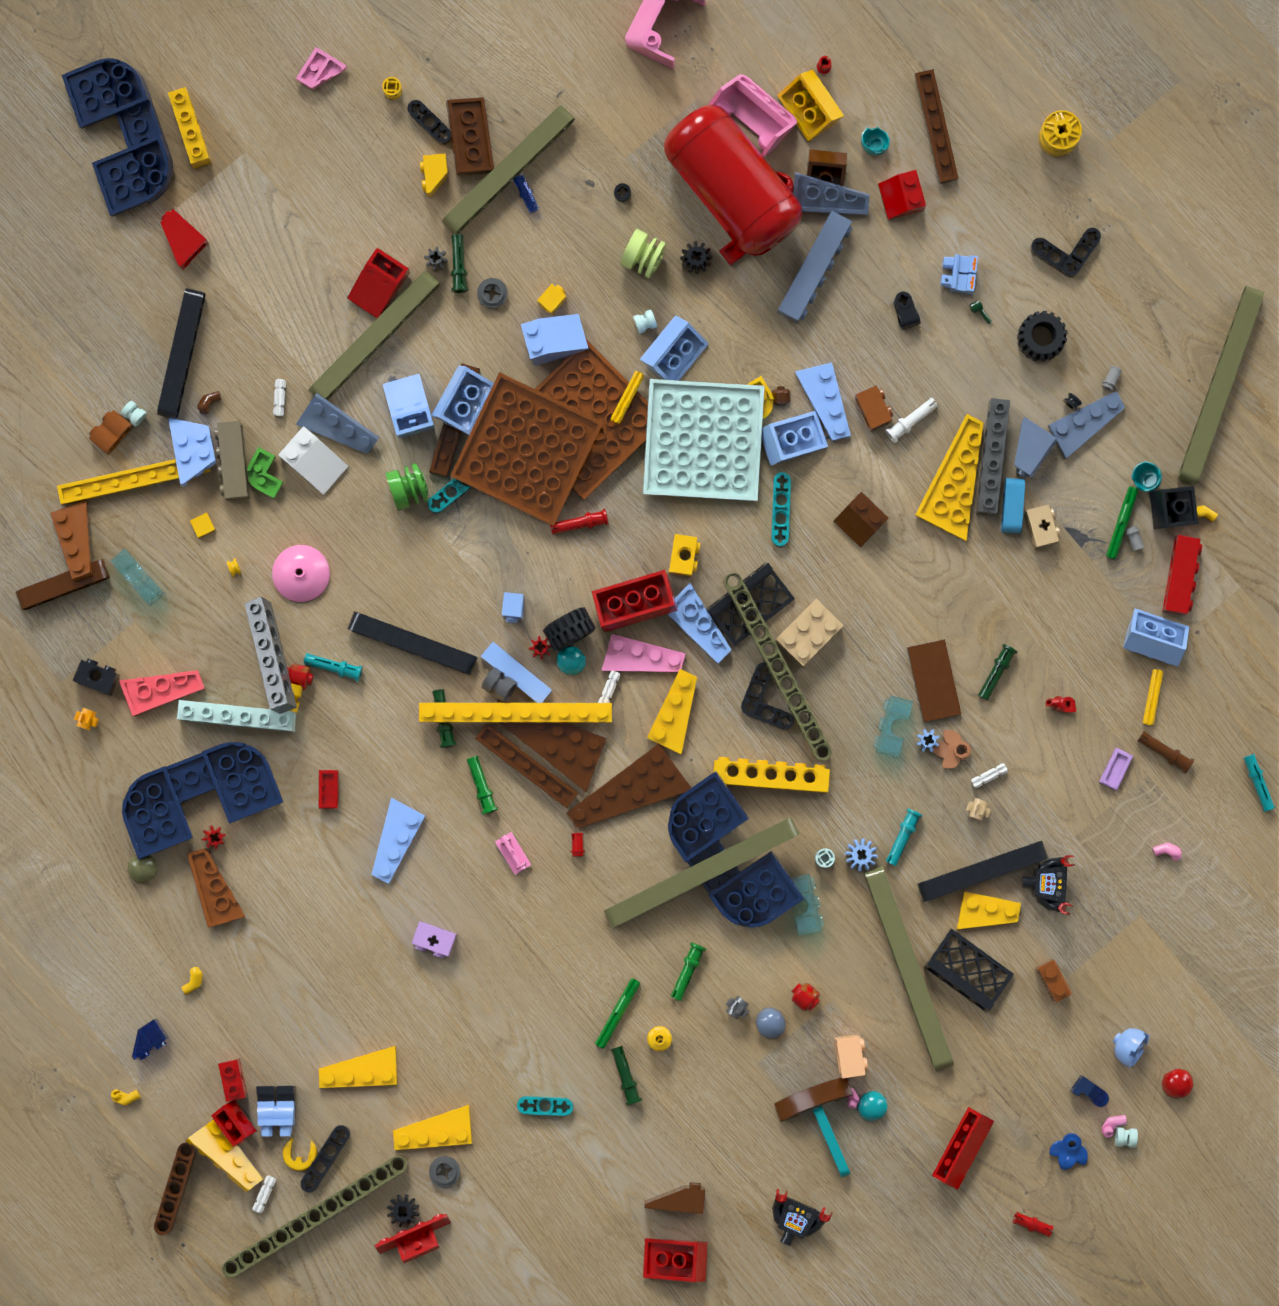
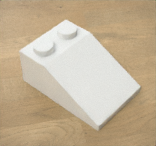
M304 426L279 453L282 460L323 495L349 467Z

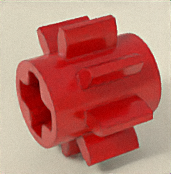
M538 636L536 642L531 640L534 645L529 650H534L533 658L539 655L541 660H543V655L550 656L548 649L552 647L547 645V638L543 641ZM538 643L546 646L542 653H539L537 649L535 650V647H538Z
M210 825V830H203L205 837L201 838V840L207 842V848L212 844L214 849H217L219 843L224 844L222 837H225L226 834L220 833L221 827H217L214 830V827ZM210 834H215L217 840L211 841L212 838L209 837Z

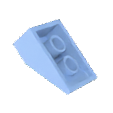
M579 314L541 318L521 324L528 353L534 366L589 350Z
M816 411L775 422L762 428L761 439L770 466L828 447Z

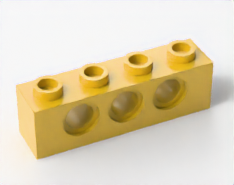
M184 87L168 92L192 167L196 169L211 164L212 162L187 88Z

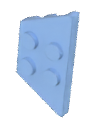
M170 418L169 425L180 484L182 487L188 485L187 482L195 476H200L204 470L216 464L209 426Z

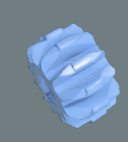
M855 839L853 840L855 847L850 844L847 846L852 852H845V855H851V858L846 859V862L848 863L853 860L852 869L858 864L857 869L861 871L863 864L864 868L869 870L867 863L874 866L875 862L871 858H878V855H872L871 853L876 851L877 848L869 849L872 844L871 841L865 846V839H861L860 845ZM858 850L860 852L862 850L865 851L864 855L866 856V858L864 860L863 858H861V860L857 858Z

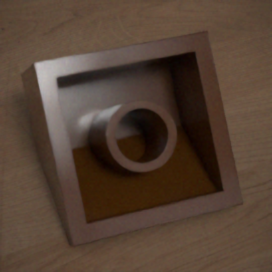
M809 149L806 175L844 186L847 153Z
M860 492L833 522L861 548L889 518L865 494Z

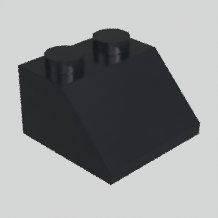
M1194 486L1149 492L1154 530L1199 524Z

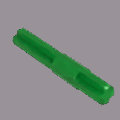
M1128 487L1106 557L1115 560L1138 493V489L1135 487Z
M630 979L595 1042L596 1046L602 1049L606 1047L640 986L638 980Z

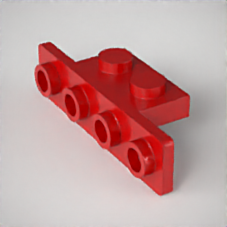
M438 1214L427 1222L417 1223L409 1230L399 1231L393 1237L383 1238L374 1246L379 1254L397 1247L402 1262L405 1264L439 1249L434 1230L450 1224L451 1221L447 1214Z

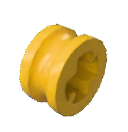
M236 558L232 562L227 561L232 577H235V574H242Z

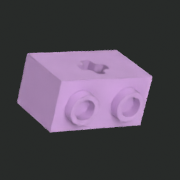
M419 921L412 944H415V949L426 952V949L434 951V956L444 959V956L450 955L457 934ZM434 935H436V940H438L439 943L434 944L432 946L431 941H429L428 939L429 937L432 938Z

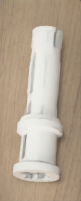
M929 398L928 401L906 418L898 419L894 426L890 429H885L889 439L896 443L898 442L897 439L903 434H908L912 426L938 408L936 402L931 405L935 400Z

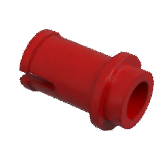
M822 56L819 59L816 67L819 73L827 74L830 72L832 67L831 59H828V56Z
M571 833L572 850L570 853H572V857L584 856V833Z

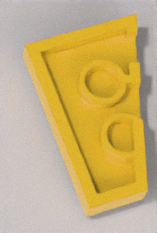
M964 891L956 929L1018 922L1021 903Z

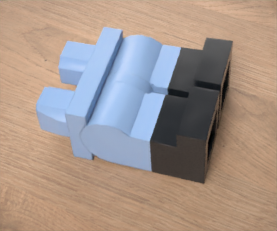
M256 1086L258 1126H260L261 1135L273 1136V1126L280 1125V1136H291L292 1125H295L296 1086Z

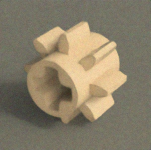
M975 798L974 802L970 801L966 809L970 811L969 817L982 821L983 817L988 818L991 811L990 808H987L989 803Z

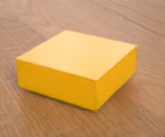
M207 512L190 520L198 538L216 530Z

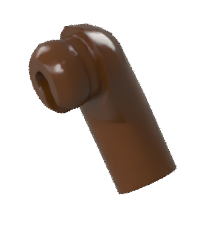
M220 391L205 394L197 405L200 414H208L210 404L222 400Z

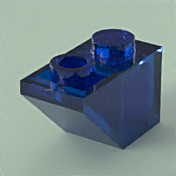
M154 1019L138 1029L132 1053L133 1060L139 1058L141 1061L151 1055L149 1051L153 1048L158 1050L167 1044L166 1040L169 1039V1036L158 1019Z

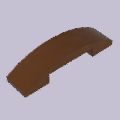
M837 1078L799 1091L774 1103L780 1122H783L826 1103L850 1097L853 1095L848 1078Z

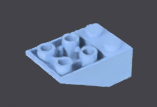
M420 374L383 384L398 439L435 429Z

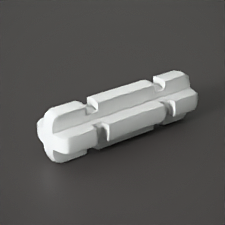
M276 379L273 415L282 417L284 416V388H286V381L284 379Z
M616 671L610 672L609 680L605 684L602 697H600L598 703L610 702L609 698L614 693L620 673Z
M1000 764L996 768L981 774L980 777L973 778L971 782L974 788H978L983 783L986 784L998 778L999 775H1004L1008 770L1005 764Z
M269 1175L266 1176L265 1184L262 1185L256 1199L257 1202H255L252 1208L253 1211L257 1213L263 1212L264 1204L268 1201L276 1178Z

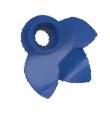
M1075 1133L1066 1134L1062 1140L1055 1141L1050 1147L1049 1154L1058 1156L1059 1165L1062 1170L1070 1169L1075 1162L1085 1165L1088 1159L1087 1150L1081 1145V1139ZM1070 1141L1075 1142V1145L1070 1146L1068 1144Z

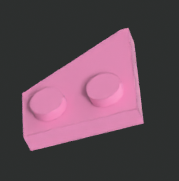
M315 47L296 80L314 90L345 71L347 65Z

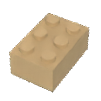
M815 599L776 638L775 642L802 668L844 625L818 599Z

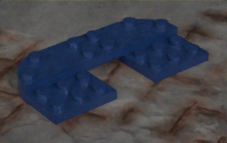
M113 58L100 59L63 74L62 78L79 127L83 129L116 115L127 145V149L92 162L110 216H116L145 203L151 204L159 199L170 185L173 175V160L143 76L131 65Z
M228 742L202 751V753L146 773L136 779L128 788L129 790L123 799L122 815L136 855L140 860L193 839L180 804L184 801L216 789L229 824L282 804L284 801L271 766L264 755L250 745L240 742Z
M715 771L675 801L670 810L668 831L673 845L684 861L692 867L726 850L719 839L750 818L721 776ZM772 851L743 871L736 866L702 883L709 893L708 896L720 913L730 922L746 927L766 925L805 899Z

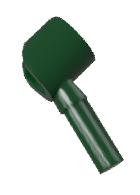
M975 301L969 305L973 313L979 311L988 324L992 322L985 313L981 302Z

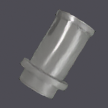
M1111 366L1106 379L1102 381V387L1108 391L1116 389L1117 386L1115 384L1122 370L1119 367Z
M1137 526L1126 529L1127 533L1125 534L1129 537L1133 551L1144 548L1139 534L1140 529Z

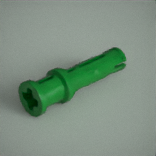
M474 756L466 759L478 794L476 798L480 801L483 810L481 812L482 815L499 810L495 806L492 797L493 791L489 790L479 757Z
M693 942L690 943L691 948L687 957L683 959L685 964L670 995L679 1001H682L695 968H698L700 965V958L703 952L706 951L705 947Z

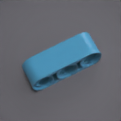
M1005 478L1001 520L1002 533L1021 534L1025 479Z

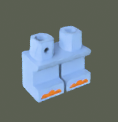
M955 254L954 257H944L942 269H950L952 274L951 276L942 275L940 286L950 288V292L972 295L975 288L978 256L971 255L969 257Z

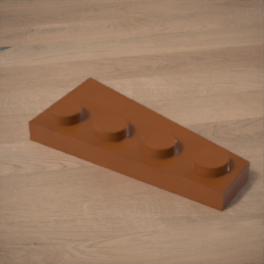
M87 500L50 513L74 582L92 575Z
M207 848L187 853L208 928L246 917Z

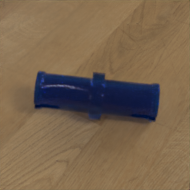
M524 174L513 178L520 192V199L524 200L529 214L539 210L540 207L533 195L534 191L530 189Z

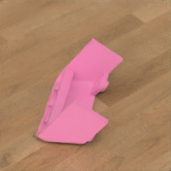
M643 0L625 36V43L631 50L673 69L675 58L658 50L661 45V37L657 32L651 30L665 0ZM692 0L702 6L706 4V0Z
M742 74L723 85L708 104L722 107L729 115L733 113L759 135L758 144L763 150L761 154L763 157L770 154L797 123L796 118L750 78Z

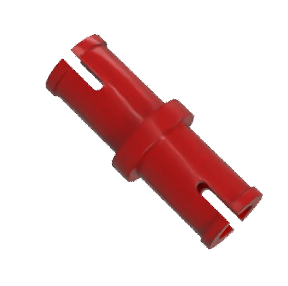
M1019 1212L1015 1213V1219L1012 1221L1013 1224L1025 1227L1030 1232L1035 1231L1047 1237L1051 1236L1052 1232L1050 1230H1053V1225L1041 1222L1034 1216L1031 1218Z

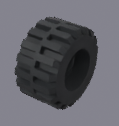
M1037 311L1033 315L1030 314L1021 324L1017 334V339H1019L1018 346H1021L1022 349L1020 351L1022 353L1025 352L1027 358L1030 359L1032 357L1034 358L1033 361L1041 360V362H1044L1047 359H1053L1063 349L1067 341L1066 325L1064 322L1061 323L1059 316H1054L1055 313L1051 312L1048 314L1047 311H1042V313ZM1035 327L1047 328L1052 334V343L1048 346L1036 344L1032 339V330Z
M581 607L554 620L543 629V632L553 650L559 651L590 635L596 627L585 607Z

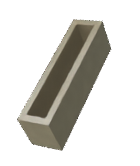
M239 420L217 423V428L214 431L215 439L219 440V447H216L217 458H221V466H218L219 477L223 478V485H220L221 496H224L227 501L250 499L242 422Z

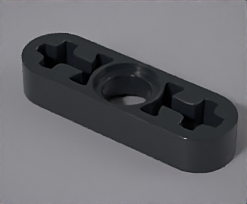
M412 100L408 104L407 110L409 115L438 144L446 145L451 141L450 129L421 101ZM413 106H420V112L423 114L422 118L418 112L412 113ZM433 118L435 124L432 127H427L424 125L425 119ZM437 127L442 133L447 132L446 139H439L440 135L436 131Z

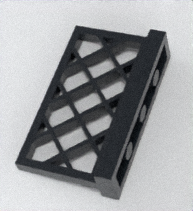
M767 562L743 579L749 593L753 588L761 589L760 599H753L754 602H759L758 610L760 614L762 603L772 604V611L768 615L761 614V616H765L763 618L764 622L795 599ZM769 575H772L775 579L774 588L764 587L765 579ZM764 589L774 590L773 602L762 600ZM777 591H784L789 598L783 603L776 602ZM728 592L706 608L734 646L750 635L748 630L745 632L746 627L744 623L743 625L732 624L733 614L738 613V611L734 610V604ZM743 593L738 594V596H737V601H738V600H746L747 598H741V597H743L745 594H743ZM724 611L731 612L730 623H722L717 616ZM747 612V613H746V618H747V614H749V615H755V613ZM732 626L742 627V634L736 640L731 635Z
M952 928L924 965L925 969L984 1012L992 1009L995 1001L1014 975V973ZM951 935L958 939L959 947L949 948L948 939ZM971 948L974 951L975 958L965 960L963 949ZM960 949L962 960L952 962L950 951ZM947 951V963H941L935 959L940 952ZM986 959L989 961L991 970L981 971L979 960ZM976 961L977 972L967 973L966 962ZM962 963L964 974L957 975L953 970L952 964ZM995 971H1002L1008 975L1004 982H996ZM991 972L993 983L983 985L981 974ZM978 974L980 985L972 986L969 983L968 976ZM994 986L995 995L992 999L985 995L984 987Z

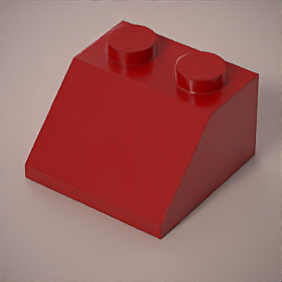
M917 170L897 174L878 183L888 220L925 210L926 202Z

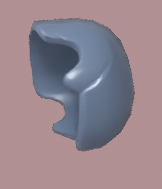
M773 1007L761 1010L755 1021L759 1033L767 1039L777 1038L785 1031L786 1022L784 1016Z

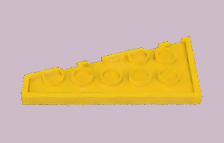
M966 414L915 514L916 517L965 542L967 541L984 422L969 414Z

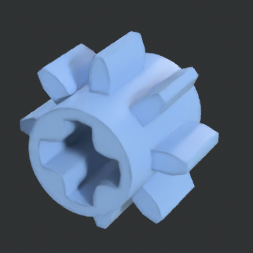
M923 729L924 735H917L920 738V742L916 743V745L923 747L922 752L926 748L933 752L932 746H939L936 743V739L940 736H934L933 729L930 733ZM930 736L932 744L925 745L923 738Z

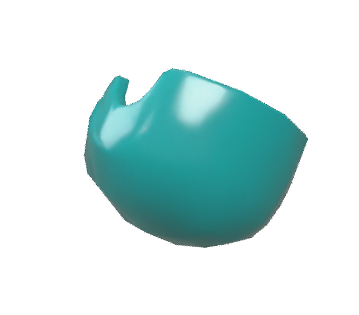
M868 127L863 131L861 146L867 154L878 156L888 150L890 138L885 131L879 127L873 129Z
M1145 461L1139 463L1133 469L1132 480L1140 491L1149 493L1155 491L1161 485L1162 473L1154 463Z
M568 646L559 650L556 655V665L566 675L575 676L585 668L586 657L579 648Z
M869 1091L863 1094L859 1104H857L859 1116L869 1122L880 1120L886 1114L888 1108L886 1098L876 1091Z

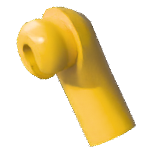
M1204 505L1197 507L1198 517L1204 516L1213 522L1218 516L1216 512Z
M198 967L191 968L190 982L181 987L185 995L199 988L202 984L203 973Z
M118 1089L111 1092L112 1100L123 1106H127L141 1098L137 1089L129 1094Z

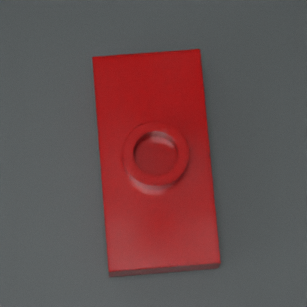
M319 770L318 809H338L339 770Z

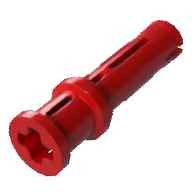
M604 508L600 512H587L582 517L555 522L554 526L550 525V527L556 528L551 530L552 535L584 527L593 529L594 526L602 524L607 526L609 521L606 509Z

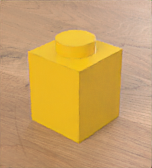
M551 284L539 297L537 304L552 316L566 301V291L559 285L554 286Z

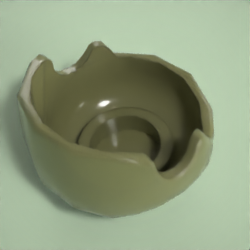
M135 855L128 862L127 872L134 881L144 883L154 878L157 874L158 865L152 856L139 860L137 855Z

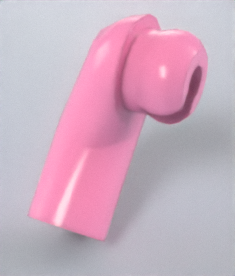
M1171 843L1153 847L1155 856L1166 853L1174 861H1178L1182 857L1181 849Z
M1121 1115L1107 1118L1102 1126V1134L1107 1138L1112 1137L1116 1126L1127 1124L1126 1116Z

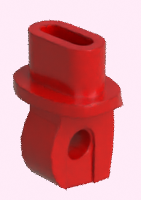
M1056 696L1054 699L1046 700V707H1053L1058 712H1076L1075 700L1071 697L1062 698L1061 696Z

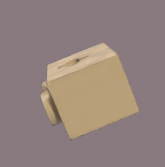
M1049 504L1024 512L1034 549L1059 542L1058 538L1061 537L1060 531L1054 525L1053 520L1056 517L1053 508L1050 509ZM1042 521H1043V524H1044V525L1047 524V526H1048V527L1045 529V531H1044L1043 528H1040V527H1039V526L1042 524Z

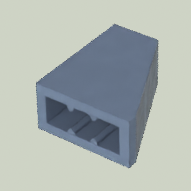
M1026 417L1022 420L1014 466L1018 469L1016 472L1024 478L1028 476L1032 479L1058 440Z

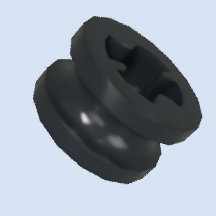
M620 183L614 189V196L618 201L625 202L631 197V189L627 184ZM620 188H625V191H628V193H625V197H620V194H617V192H620Z
M1072 393L1068 394V398L1063 399L1064 403L1074 411H1077L1078 405H1082L1081 400Z

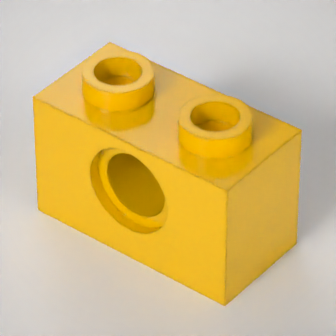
M674 535L669 574L692 577V572L696 573L698 561H694L695 554H699L700 543L697 542V537ZM687 551L691 557L689 560L684 561L680 558V553Z

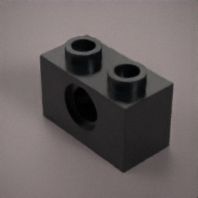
M87 658V661L81 660L72 681L111 696L120 676L115 673L116 669L107 665L104 668L97 666V661ZM96 671L101 672V678L98 681H94L92 678L93 673Z

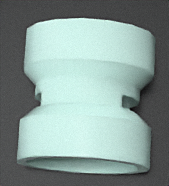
M651 309L645 311L644 315L637 314L633 316L639 334L644 333L648 328H657V323Z
M130 401L122 409L120 415L124 419H129L130 423L137 427L144 420L147 412L139 409L136 403Z
M821 849L815 854V862L819 867H830L835 861V855L830 849Z
M1117 1127L1115 1146L1123 1147L1125 1145L1129 1148H1136L1138 1139L1137 1129L1130 1128L1125 1130L1124 1128Z

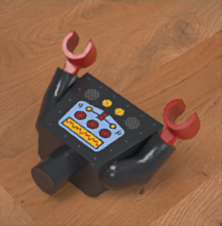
M1074 855L1050 858L1040 863L1038 869H1034L1033 877L1023 876L1022 888L1033 889L1032 896L1036 897L1037 902L1047 910L1071 915V913L1066 912V907H1073V905L1065 902L1067 867L1075 866V864H1070L1068 859L1074 857Z
M777 1189L772 1211L774 1222L779 1229L784 1231L780 1242L791 1246L795 1236L801 1239L810 1237L820 1230L826 1222L830 1221L833 1213L831 1212L830 1215H826L824 1213L825 1207L819 1212L815 1208L787 1197L788 1191L781 1195L779 1194V1189Z

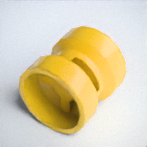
M388 77L383 81L382 89L386 98L390 100L400 98L402 95L400 81L395 77Z

